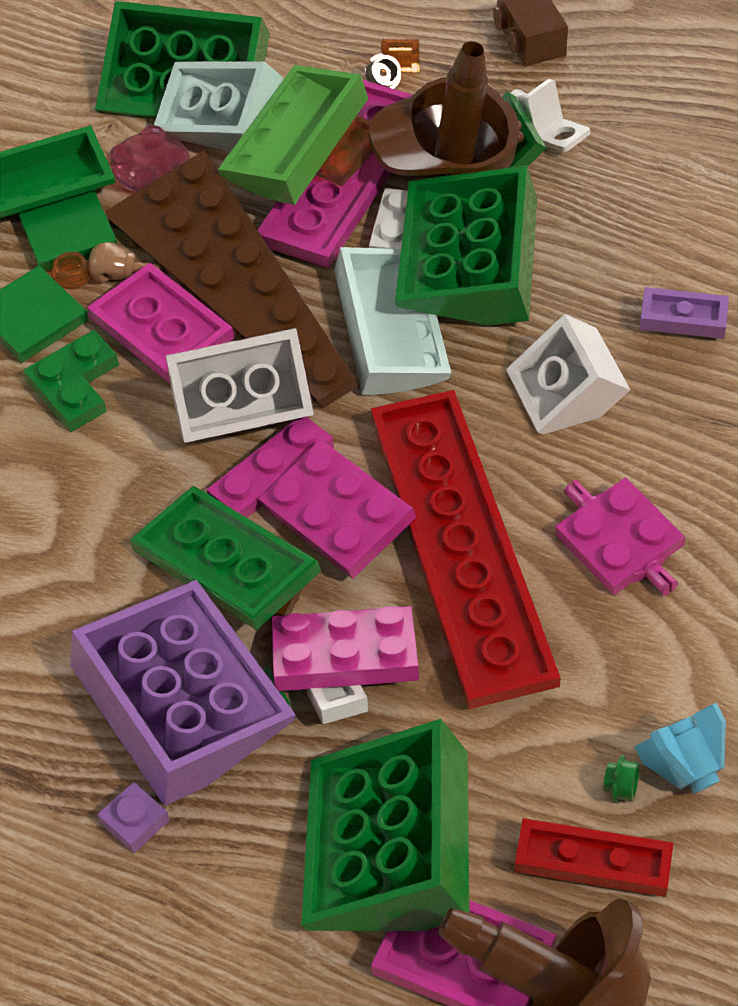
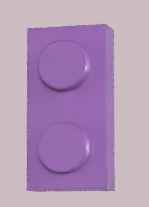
M645 287L640 330L724 339L729 296Z

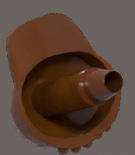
M475 41L464 43L447 77L426 83L411 97L390 104L378 111L371 119L369 129L370 145L379 163L386 171L396 175H424L428 179L503 169L511 166L515 157L517 143L522 142L524 139L523 133L520 132L522 124L518 121L516 112L509 102H505L501 95L488 85V77L485 73L484 47L480 43Z
M619 898L611 902L601 912H588L578 918L566 931L555 949L504 921H500L495 926L484 920L483 916L454 908L448 910L438 929V935L462 956L467 955L478 961L477 970L531 998L529 1006H646L651 976L646 961L639 949L643 933L642 916L638 907L625 899Z

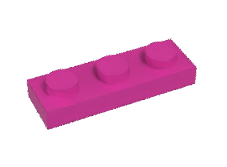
M308 417L297 418L207 489V494L248 518L262 506L258 498L317 442L322 439L334 448L333 437Z

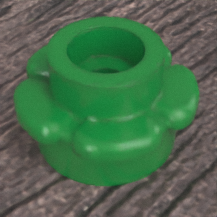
M621 755L617 763L608 762L603 790L612 793L614 803L618 804L619 799L634 801L639 781L640 763L626 760V755Z

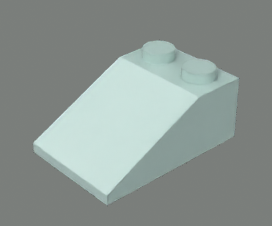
M175 62L152 132L156 135L231 152L284 78L266 62Z

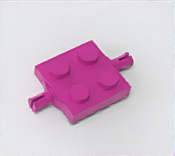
M626 477L596 496H592L578 480H573L572 485L569 483L565 487L564 494L579 508L575 513L555 526L556 536L613 596L631 583L644 580L645 578H648L663 596L669 595V590L670 592L675 590L678 581L662 565L670 555L685 545V536Z

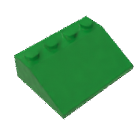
M115 1L95 110L102 113L156 119L175 62H265L270 33L263 18Z
M527 165L409 181L395 295L397 307L484 325L529 321L537 196Z
M442 719L311 760L301 926L306 931H425L440 927L444 916L450 908L470 913L468 752Z

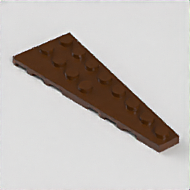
M205 150L105 211L106 216L114 227L116 226L134 245L140 247L152 257L157 265H160L162 269L164 268L176 278L181 286L232 326L235 333L242 339L296 328L310 398L321 408L328 406L359 386L355 377Z

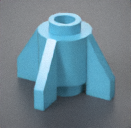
M714 703L693 714V716L650 733L651 738L636 745L635 749L643 765L680 790L690 786L693 794H696L720 782L717 772L725 768L726 720L717 703Z

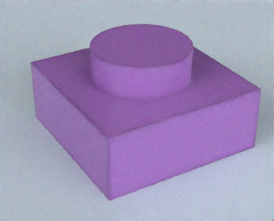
M135 782L97 814L100 824L133 854L170 821L168 812Z

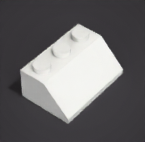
M296 328L166 355L174 405L181 437L185 443L314 415Z

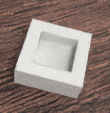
M361 685L306 689L307 695L322 724L368 712L367 696Z

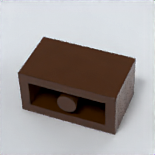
M497 0V7L493 9L495 25L498 30H503L507 37L510 51L513 54L517 53L524 67L566 56L568 25L552 0Z

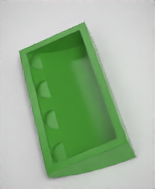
M294 65L218 168L220 175L255 194L282 203L295 205L367 102L368 96L361 74Z

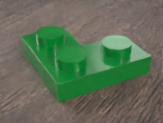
M92 330L25 368L23 372L26 382L70 432H73L107 412L105 401L89 382L119 366L117 354L95 330Z

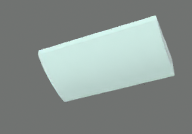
M341 247L334 268L362 395L410 391L450 379L451 369L437 315L399 308L395 304L401 249Z

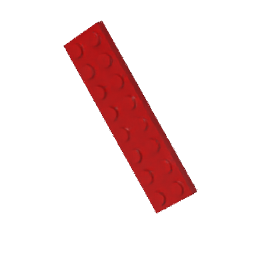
M455 390L371 408V420L396 495L411 506L416 515V518L407 528L468 710L559 688L561 677Z

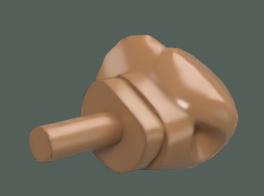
M111 242L99 243L91 250L88 272L94 281L98 283H105L112 279L126 280L132 275V272H137L148 263L134 262V252H126V249L120 245ZM153 264L156 268L160 269V265Z

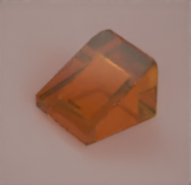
M381 39V54L394 57L400 64L401 72H420L419 39Z

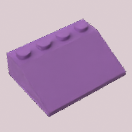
M197 580L72 631L71 668L164 806L207 787L295 720L293 710Z

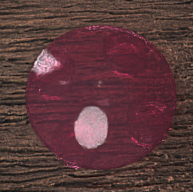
M156 125L145 127L141 133L127 138L119 145L114 146L110 152L111 169L114 177L121 185L136 192L189 160L185 146L175 137L165 134L164 130Z

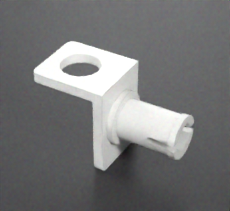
M547 79L529 93L519 89L511 92V94L518 98L545 146L561 152H567L590 135L589 127L563 119L554 80ZM563 132L575 133L570 138L563 140L554 138Z

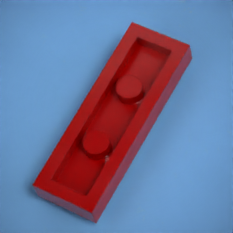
M522 818L514 872L666 897L674 842Z

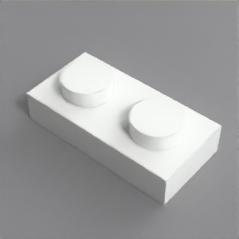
M384 189L369 248L401 249L408 195L407 190Z

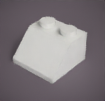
M566 314L556 321L506 369L537 432L543 435L600 418L630 391L627 382L597 328Z

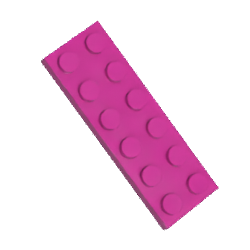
M363 80L368 96L367 102L296 204L292 205L277 201L258 228V232L269 249L330 268L339 254L340 248L345 245L390 175V172L381 166L371 148L369 141L371 119L381 109L409 98L412 94Z

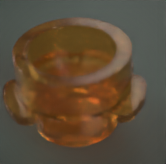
M77 252L63 253L54 260L51 277L64 289H78L84 286L90 279L88 262Z

